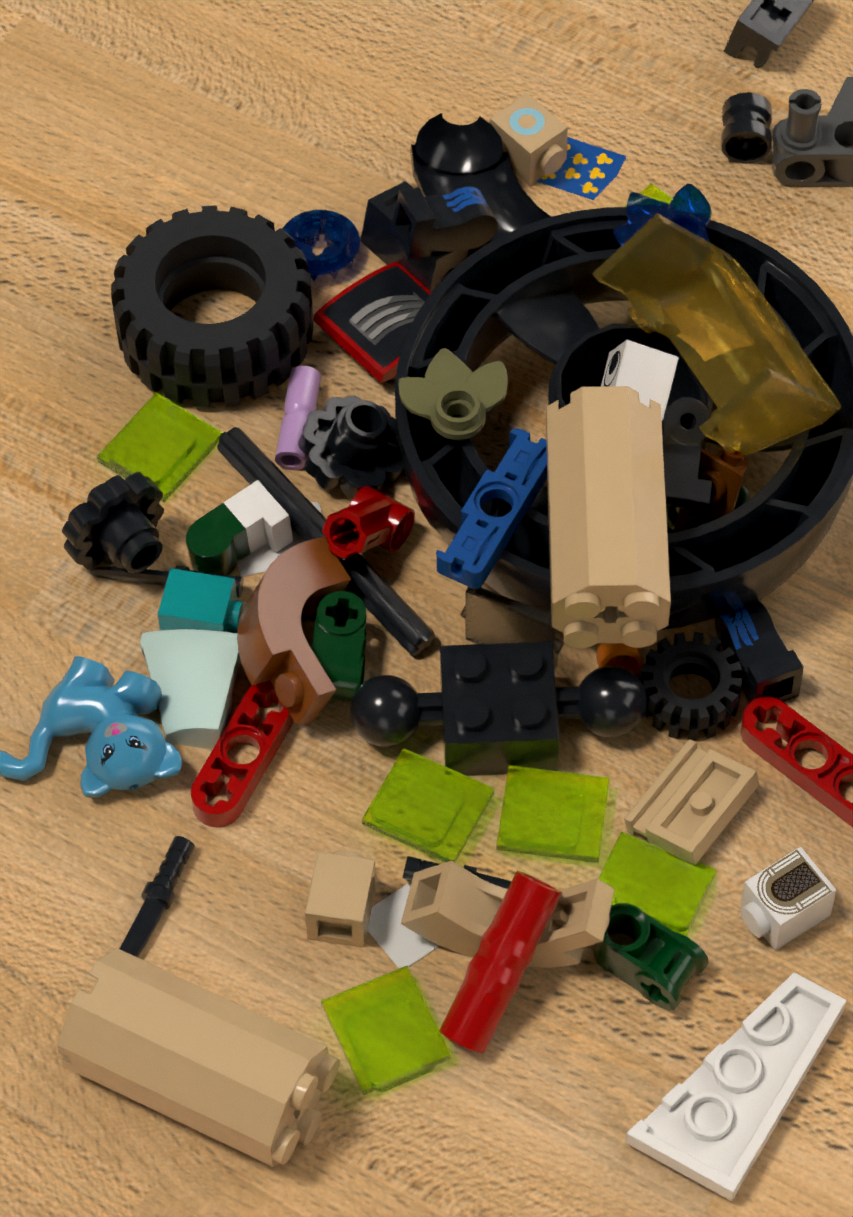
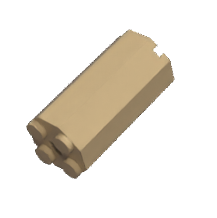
M628 386L581 387L570 393V403L559 409L557 400L547 406L546 412L552 628L563 632L564 643L573 648H588L602 643H624L630 647H647L656 642L657 631L669 625L671 605L661 405L651 399L649 407L640 403L639 392Z
M118 948L95 962L88 975L98 979L90 993L81 989L77 991L70 1003L59 1037L58 1051L66 1055L61 1059L63 1067L272 1167L278 1163L286 1164L298 1142L307 1145L312 1140L322 1113L315 1109L321 1092L325 1093L330 1088L340 1065L339 1059L328 1054V1046Z

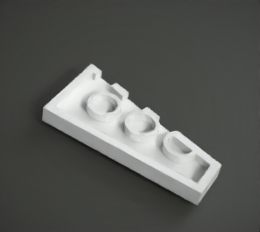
M794 972L742 1022V1027L723 1045L719 1044L704 1058L703 1064L682 1084L678 1083L662 1098L660 1106L644 1121L641 1119L626 1133L625 1143L732 1202L842 1015L847 1000Z

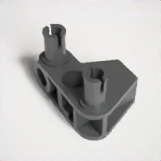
M846 77L828 115H819L822 104H820L821 97L816 92L808 89L793 92L789 97L788 118L778 122L772 131L773 158L771 168L774 176L781 183L793 187H853V77Z

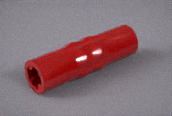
M516 871L490 926L481 938L477 953L468 964L465 978L440 1027L439 1032L443 1036L467 1049L481 1054L485 1053L509 1001L520 986L524 971L533 959L536 946L561 897V891L529 874Z

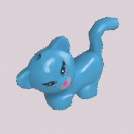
M76 656L73 658L72 664L63 679L52 689L43 702L39 722L30 736L28 756L20 760L14 758L6 751H0V775L22 781L30 779L44 770L49 747L54 737H69L83 733L91 734L85 747L87 765L81 773L80 787L85 797L97 798L105 795L112 789L122 791L135 790L147 786L155 779L177 776L183 761L177 749L172 744L166 742L158 724L152 720L137 716V714H149L157 710L162 692L156 681L143 674L126 670L113 686L115 679L106 666L94 660Z

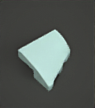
M195 629L160 630L142 633L140 644L150 678L157 682L162 692L158 708L166 741L173 744L213 750L229 723L234 704L232 692L241 661L238 651L237 633Z

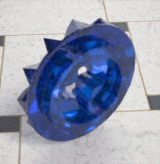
M310 210L296 215L283 227V230L295 240V247L303 251L308 262V273L313 281L316 280L318 275L329 274L335 279L339 270L343 268L352 269L354 259L360 253L359 232L353 222L340 213L330 210ZM320 235H324L327 247H324L320 255H315L312 247H315L317 241H320Z

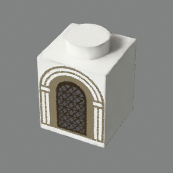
M799 847L744 882L740 914L750 932L758 938L763 936L776 951L831 916L836 889L805 851Z

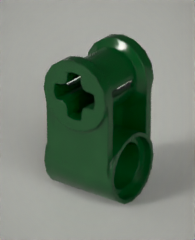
M335 591L326 595L320 601L317 608L311 646L312 651L336 689L330 699L352 701L356 690L363 684L365 670L366 606L361 598L347 591Z
M630 903L611 905L609 912L610 921L604 933L603 942L594 944V957L598 965L638 990L643 997L654 1005L666 1010H675L682 1001L680 992L694 973H702L709 964L706 953L693 940L681 933L674 932L643 912L639 907ZM614 933H624L629 935L635 942L630 945H619L614 943L608 936Z

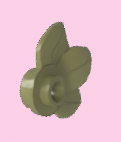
M443 348L440 349L429 364L425 378L405 377L399 379V396L402 404L411 413L429 419L432 427L438 434L448 439L463 440L476 435L484 426L486 412L504 401L508 387L507 370L502 361H495L483 365L472 372L456 355ZM453 415H462V416H464V417L454 418V417H451V416H453Z

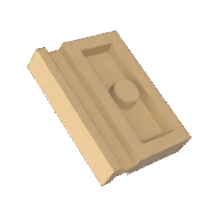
M689 739L624 818L627 832L633 835L639 833L647 837L648 843L695 866L760 785L757 771L712 749L706 752L698 748L695 741Z

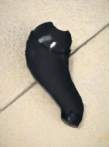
M441 113L429 119L419 130L415 145L411 144L410 149L412 173L417 186L424 197L440 194L449 195L463 187L479 189L498 222V229L495 235L483 246L519 227L551 217L539 208L522 189L512 172L509 153L503 150L500 135L493 125L479 116L478 120L471 124L456 125L446 121Z

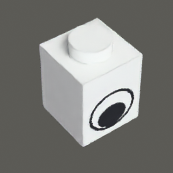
M626 340L609 352L601 387L628 386L639 392L640 403L649 407L651 399L661 405L662 421L679 357Z

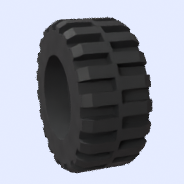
M216 205L202 206V211L189 213L188 209L174 212L172 219L165 223L162 219H159L146 228V236L137 235L126 247V255L118 259L114 269L115 280L111 284V299L119 348L123 351L125 363L131 372L140 375L141 382L152 391L158 392L161 388L164 389L165 398L179 403H183L184 399L193 400V404L196 407L210 408L211 402H224L225 407L239 405L241 398L251 395L252 399L255 400L269 393L268 386L272 383L277 387L290 377L291 366L297 367L301 365L307 355V345L312 341L314 330L311 275L308 273V262L303 251L295 247V240L285 230L279 228L275 231L274 222L258 214L255 218L248 217L246 210L230 207L229 212L218 211ZM207 290H230L241 293L256 302L251 309L239 317L213 324L187 321L170 312L183 299Z

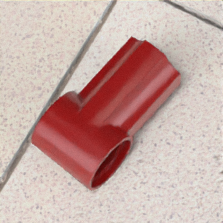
M364 486L354 496L349 507L327 516L322 533L327 538L329 551L343 559L376 546H380L392 553L397 551L407 539L414 524L415 511L370 486Z

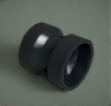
M751 92L730 96L722 107V122L725 127L721 134L722 153L728 159L739 163H755L763 160L769 155L772 148V136L769 129L772 123L771 103L766 97Z

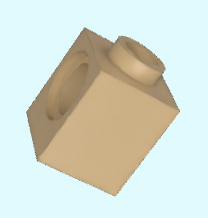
M339 850L334 853L317 851L305 910L307 939L358 947L365 946L376 889L375 859L364 858L361 854L348 850Z

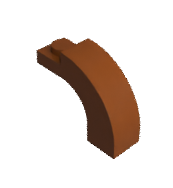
M325 536L299 543L280 554L270 564L246 601L238 622V651L244 671L251 685L270 681L275 688L279 701L287 708L297 726L314 721L336 691L309 646L301 626V619L316 615L318 605L326 595L335 591H344L351 581L338 557L329 551V544Z

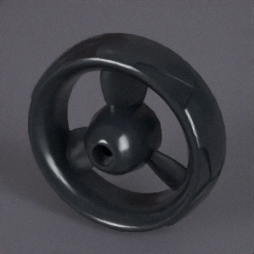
M604 207L548 217L519 227L491 241L471 254L438 284L416 314L405 337L398 360L395 380L396 433L401 459L414 499L430 526L445 539L448 545L451 544L461 527V510L488 468L480 459L470 438L463 440L445 438L434 430L429 419L415 415L406 409L399 396V379L405 377L425 378L429 364L440 349L443 348L451 351L474 372L492 351L511 335L542 358L555 365L549 382L548 405L558 400L560 409L570 403V393L581 387H601L609 352L624 341L630 340L679 357L667 404L682 397H692L700 400L707 407L711 416V428L707 437L701 442V448L705 450L708 442L723 447L728 444H735L742 447L744 451L777 452L791 449L783 465L769 483L740 507L703 525L674 533H667L671 605L669 625L660 630L680 628L707 621L730 610L733 613L738 612L760 601L780 587L803 566L825 538L850 490L853 480V335L835 304L799 266L769 245L730 226L692 214L642 207ZM633 301L675 307L701 315L721 324L747 341L752 347L734 351L704 364L693 351V348L672 332L643 323L612 324L600 329L584 305L601 302ZM453 415V416H451V417L461 418V417H463V416H462V415ZM546 485L531 504L485 583L502 594L511 605L539 618L552 621L548 485ZM496 498L486 501L481 506V509L489 516L502 517L508 514L512 507L507 501Z

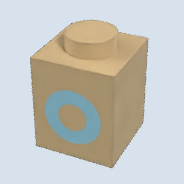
M528 93L490 118V123L501 137L504 152L509 153L512 171L529 186L545 174L551 175L555 173L567 160L568 127Z

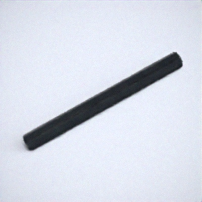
M233 427L228 432H223L220 435V442L217 446L218 451L249 484L259 480L288 513L291 528L304 542L325 536L322 530L326 518L240 428ZM359 553L346 559L337 556L351 578L347 588L362 599L366 608L411 655L417 656L432 645V640L435 636L434 631Z

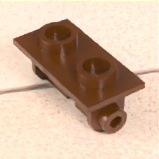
M728 444L724 446L723 450L714 455L701 448L698 479L712 481L710 503L692 510L679 508L672 533L703 525L734 510L745 475L743 472L746 471L748 460L742 447Z

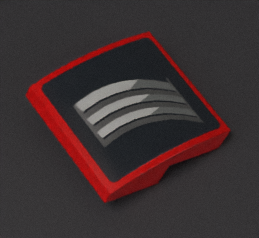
M396 261L366 275L341 291L315 312L313 321L380 383L396 377L398 360L405 337L416 314L431 294V291Z

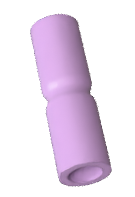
M297 366L290 372L284 405L285 416L281 422L275 462L280 467L288 470L304 468L308 457L307 454L300 450L298 440L302 434L308 414L316 410L321 382L320 372L309 366Z

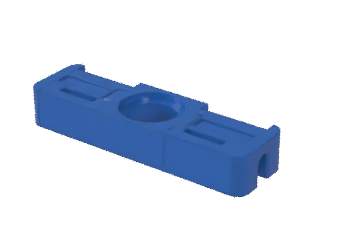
M518 428L510 431L507 453L495 472L486 470L461 510V527L446 552L444 553L439 550L436 552V568L439 574L474 589L480 588L484 584L547 480L546 439L541 438L538 443L530 441L529 432ZM498 498L507 501L511 505L512 510L502 517H492L484 513L481 506L490 499Z

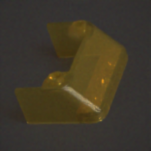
M658 213L593 273L600 283L626 295L632 304L628 312L641 329L649 334L656 330L670 338L718 407L711 413V417L699 427L704 436L717 441L729 453L734 454L736 451H739L745 455H750L825 423L841 409L840 402L739 263L722 249Z

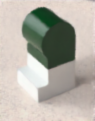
M259 480L196 520L186 533V544L193 570L200 573L203 571L225 574L227 576L235 569L238 560H242L268 543L276 553L293 542L288 513Z

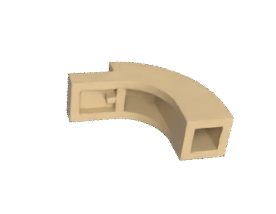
M448 861L414 873L401 924L444 948L474 957L478 951L481 938L490 926L508 889L491 884L455 862ZM597 878L559 890L562 892L561 897L536 946L533 959L528 967L554 968L579 964L583 947L603 942L604 933L610 921L609 912L615 889Z

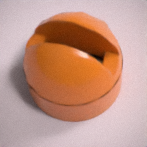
M602 643L597 647L596 659L598 668L603 666H619L626 668L635 675H638L642 670L643 660L640 648L630 647L624 643Z

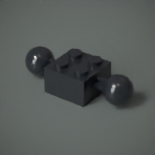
M552 641L440 646L441 692L417 693L410 683L400 677L379 675L368 679L356 690L350 705V716L357 733L367 742L381 747H391L404 743L416 732L419 726L443 725L445 777L558 772V720L580 719L587 729L599 736L610 738L624 736L633 731L643 720L647 709V694L640 679L631 671L619 666L597 668L586 675L577 687H555Z

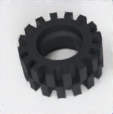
M684 632L674 634V644L672 646L665 637L658 642L657 652L652 648L646 655V663H643L641 682L647 694L645 717L647 719L653 716V727L659 732L666 724L669 725L668 736L678 739L680 730L688 731V740L691 739L693 741H697L699 730L704 731L707 739L716 736L717 725L725 730L730 725L731 716L735 717L738 711L743 679L741 678L742 668L740 662L734 663L735 653L730 647L720 653L721 640L712 637L709 645L704 644V633L694 632L693 641L687 642ZM696 674L704 677L711 683L712 691L708 696L700 699H686L673 693L669 683L675 676Z

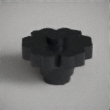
M352 395L344 398H329L323 411L314 410L308 414L302 434L298 440V446L301 451L308 455L304 469L316 479L322 488L334 489L340 486L345 496L353 499L364 486H370L380 491L384 483L392 484L398 480L404 466L397 439L396 419L390 415L385 407L371 401L361 400L359 397Z
M141 472L133 473L125 480L120 475L113 476L105 483L93 488L87 497L86 503H82L72 509L68 516V521L62 528V533L67 538L64 543V549L76 564L83 565L86 569L94 568L103 561L106 565L115 564L118 568H125L129 573L144 571L159 558L163 549L162 543L159 541V532L156 529L158 521L164 513V508L159 503L163 498V492L151 478L144 476Z

